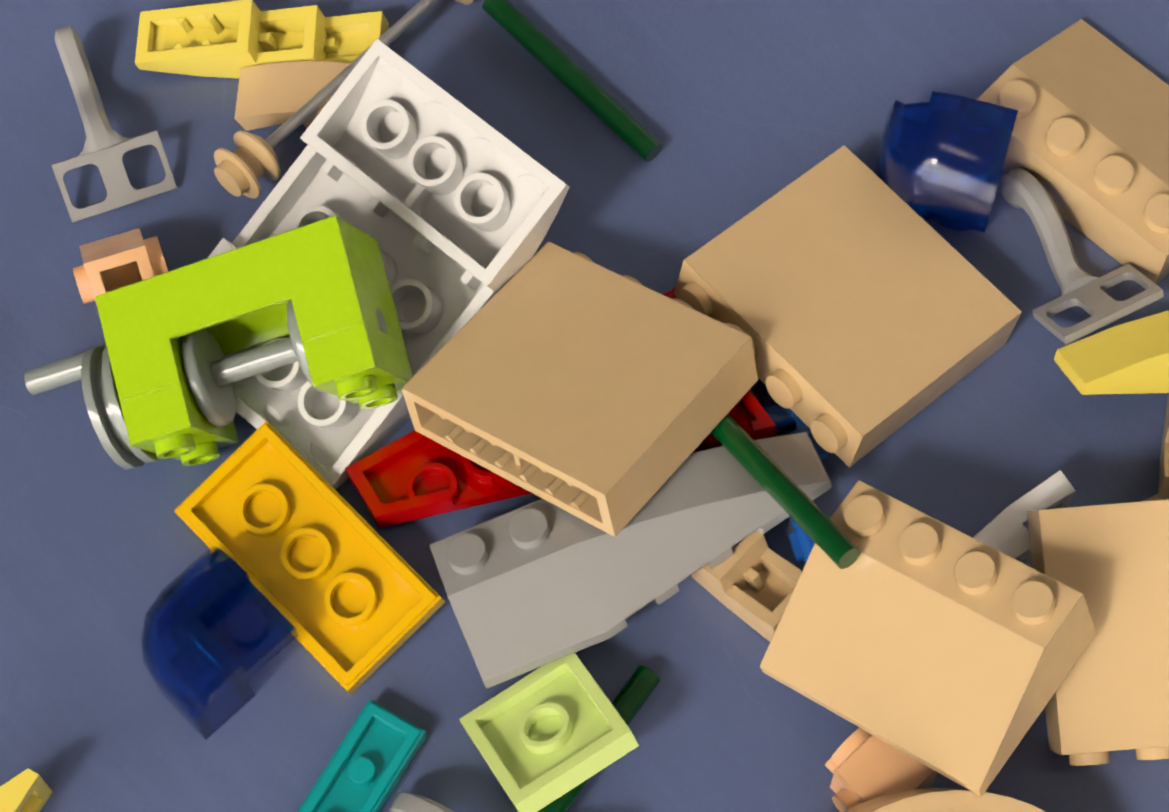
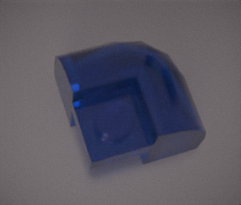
M932 91L929 102L904 104L895 100L887 115L874 173L923 219L926 217L938 220L941 225L956 231L973 229L985 233L1018 110L960 95Z
M211 546L162 589L145 615L140 639L143 663L162 695L207 740L255 697L248 680L289 645L298 634L296 628L251 583L247 572L220 548Z

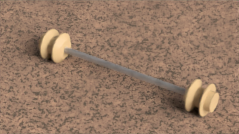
M421 0L378 39L386 46H389L439 0ZM454 0V1L459 2V3H461V4L468 5V4H471V3H472L473 1H475V0ZM371 45L266 140L258 135L240 130L233 135L235 151L231 152L224 148H218L214 152V160L217 165L214 168V174L219 183L236 197H240L242 194L253 199L259 197L261 188L258 180L261 177L270 181H276L280 177L278 158L273 149L333 96Z

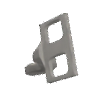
M71 25L56 29L54 40L69 79L86 134L84 148L79 155L51 164L72 223L176 189L177 186L157 129L132 138H125L115 132L107 119L78 32ZM144 145H153L158 150L165 170V177L160 182L142 188H135L130 184L122 157L129 150ZM87 164H94L100 171L107 195L100 202L85 207H76L72 204L63 179L64 174L69 170Z
M1022 168L1014 169L1001 176L1000 186L1004 199L1015 208H1023L1029 215L1039 235L1053 275L1061 289L1060 297L1033 309V316L1065 345L1164 297L1162 288L1129 263L1102 277L1086 272L1079 265L1075 257L1069 235L1054 201L1039 180ZM1126 280H1133L1146 289L1124 301H1116L1104 292ZM1073 306H1079L1091 315L1090 318L1066 328L1060 327L1050 318Z

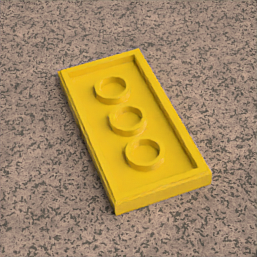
M268 421L260 426L174 510L190 529L351 695L445 603L442 597Z

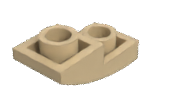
M292 61L240 68L234 119L246 131L284 124L350 63ZM327 102L302 123L306 128L310 126Z

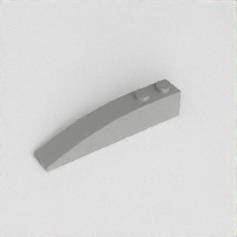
M807 432L754 440L812 501L832 488L831 481ZM721 446L691 453L616 537L552 503L540 499L432 543L429 546L450 604L487 689L613 637L628 626L625 619L653 600L660 605L680 591L677 584L706 564L713 569L734 555L732 547L755 531L764 534L790 516L726 448Z

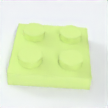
M576 653L539 667L459 719L518 812H538L639 746L628 725Z

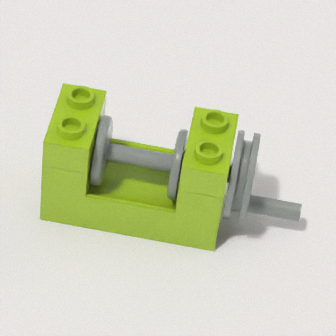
M337 215L95 296L106 346H95L87 349L85 352L25 371L24 373L26 387L32 395L81 380L86 408L102 447L114 463L125 470L143 466L144 462L151 463L168 458L180 460L183 466L204 464L219 458V448L239 442L233 420L236 414L234 382L297 361L310 384L319 392H327L337 396L339 400H347L351 403L359 404L361 409H372L393 403L398 399L396 391L402 390V387L413 377L378 241ZM290 335V337L225 358L226 355Z

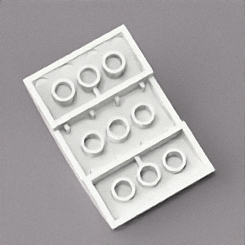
M376 39L300 137L308 145L234 241L230 242L222 238L208 258L337 215L378 241L414 376L534 256L570 187L379 39ZM290 335L226 355L225 358L290 337ZM298 361L234 382L236 412L256 429L268 421L335 490L348 479L346 467L381 449L410 419L402 390L396 391L398 399L393 403L372 409H361L359 404H354L347 400H339L337 396L327 392H319L310 384Z

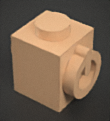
M140 228L79 246L83 265L72 268L83 304L96 302L95 296L168 272L157 236L143 240Z
M861 728L854 731L825 764L833 773L830 788L836 794L832 797V800L840 812H844L857 804L881 795L907 789L928 788L934 783L938 774L935 770Z

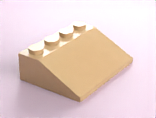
M1080 19L1013 63L972 103L964 140L1005 173L1017 168L1028 171L1046 188L1063 219L1123 266L1128 263L1155 284H1158L1169 273V85L1083 19Z
M858 480L830 518L859 548L860 555L858 559L848 568L840 569L816 543L814 544L760 664V668L768 676L982 797L1097 634L1084 594Z

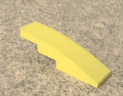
M253 0L142 11L139 18L135 65L139 70L200 77L239 79L240 68L260 64L292 61L352 63L389 29V22L382 11L325 17L318 5L260 11Z
M1169 310L1116 325L1057 349L1054 361L1082 395L1169 393Z

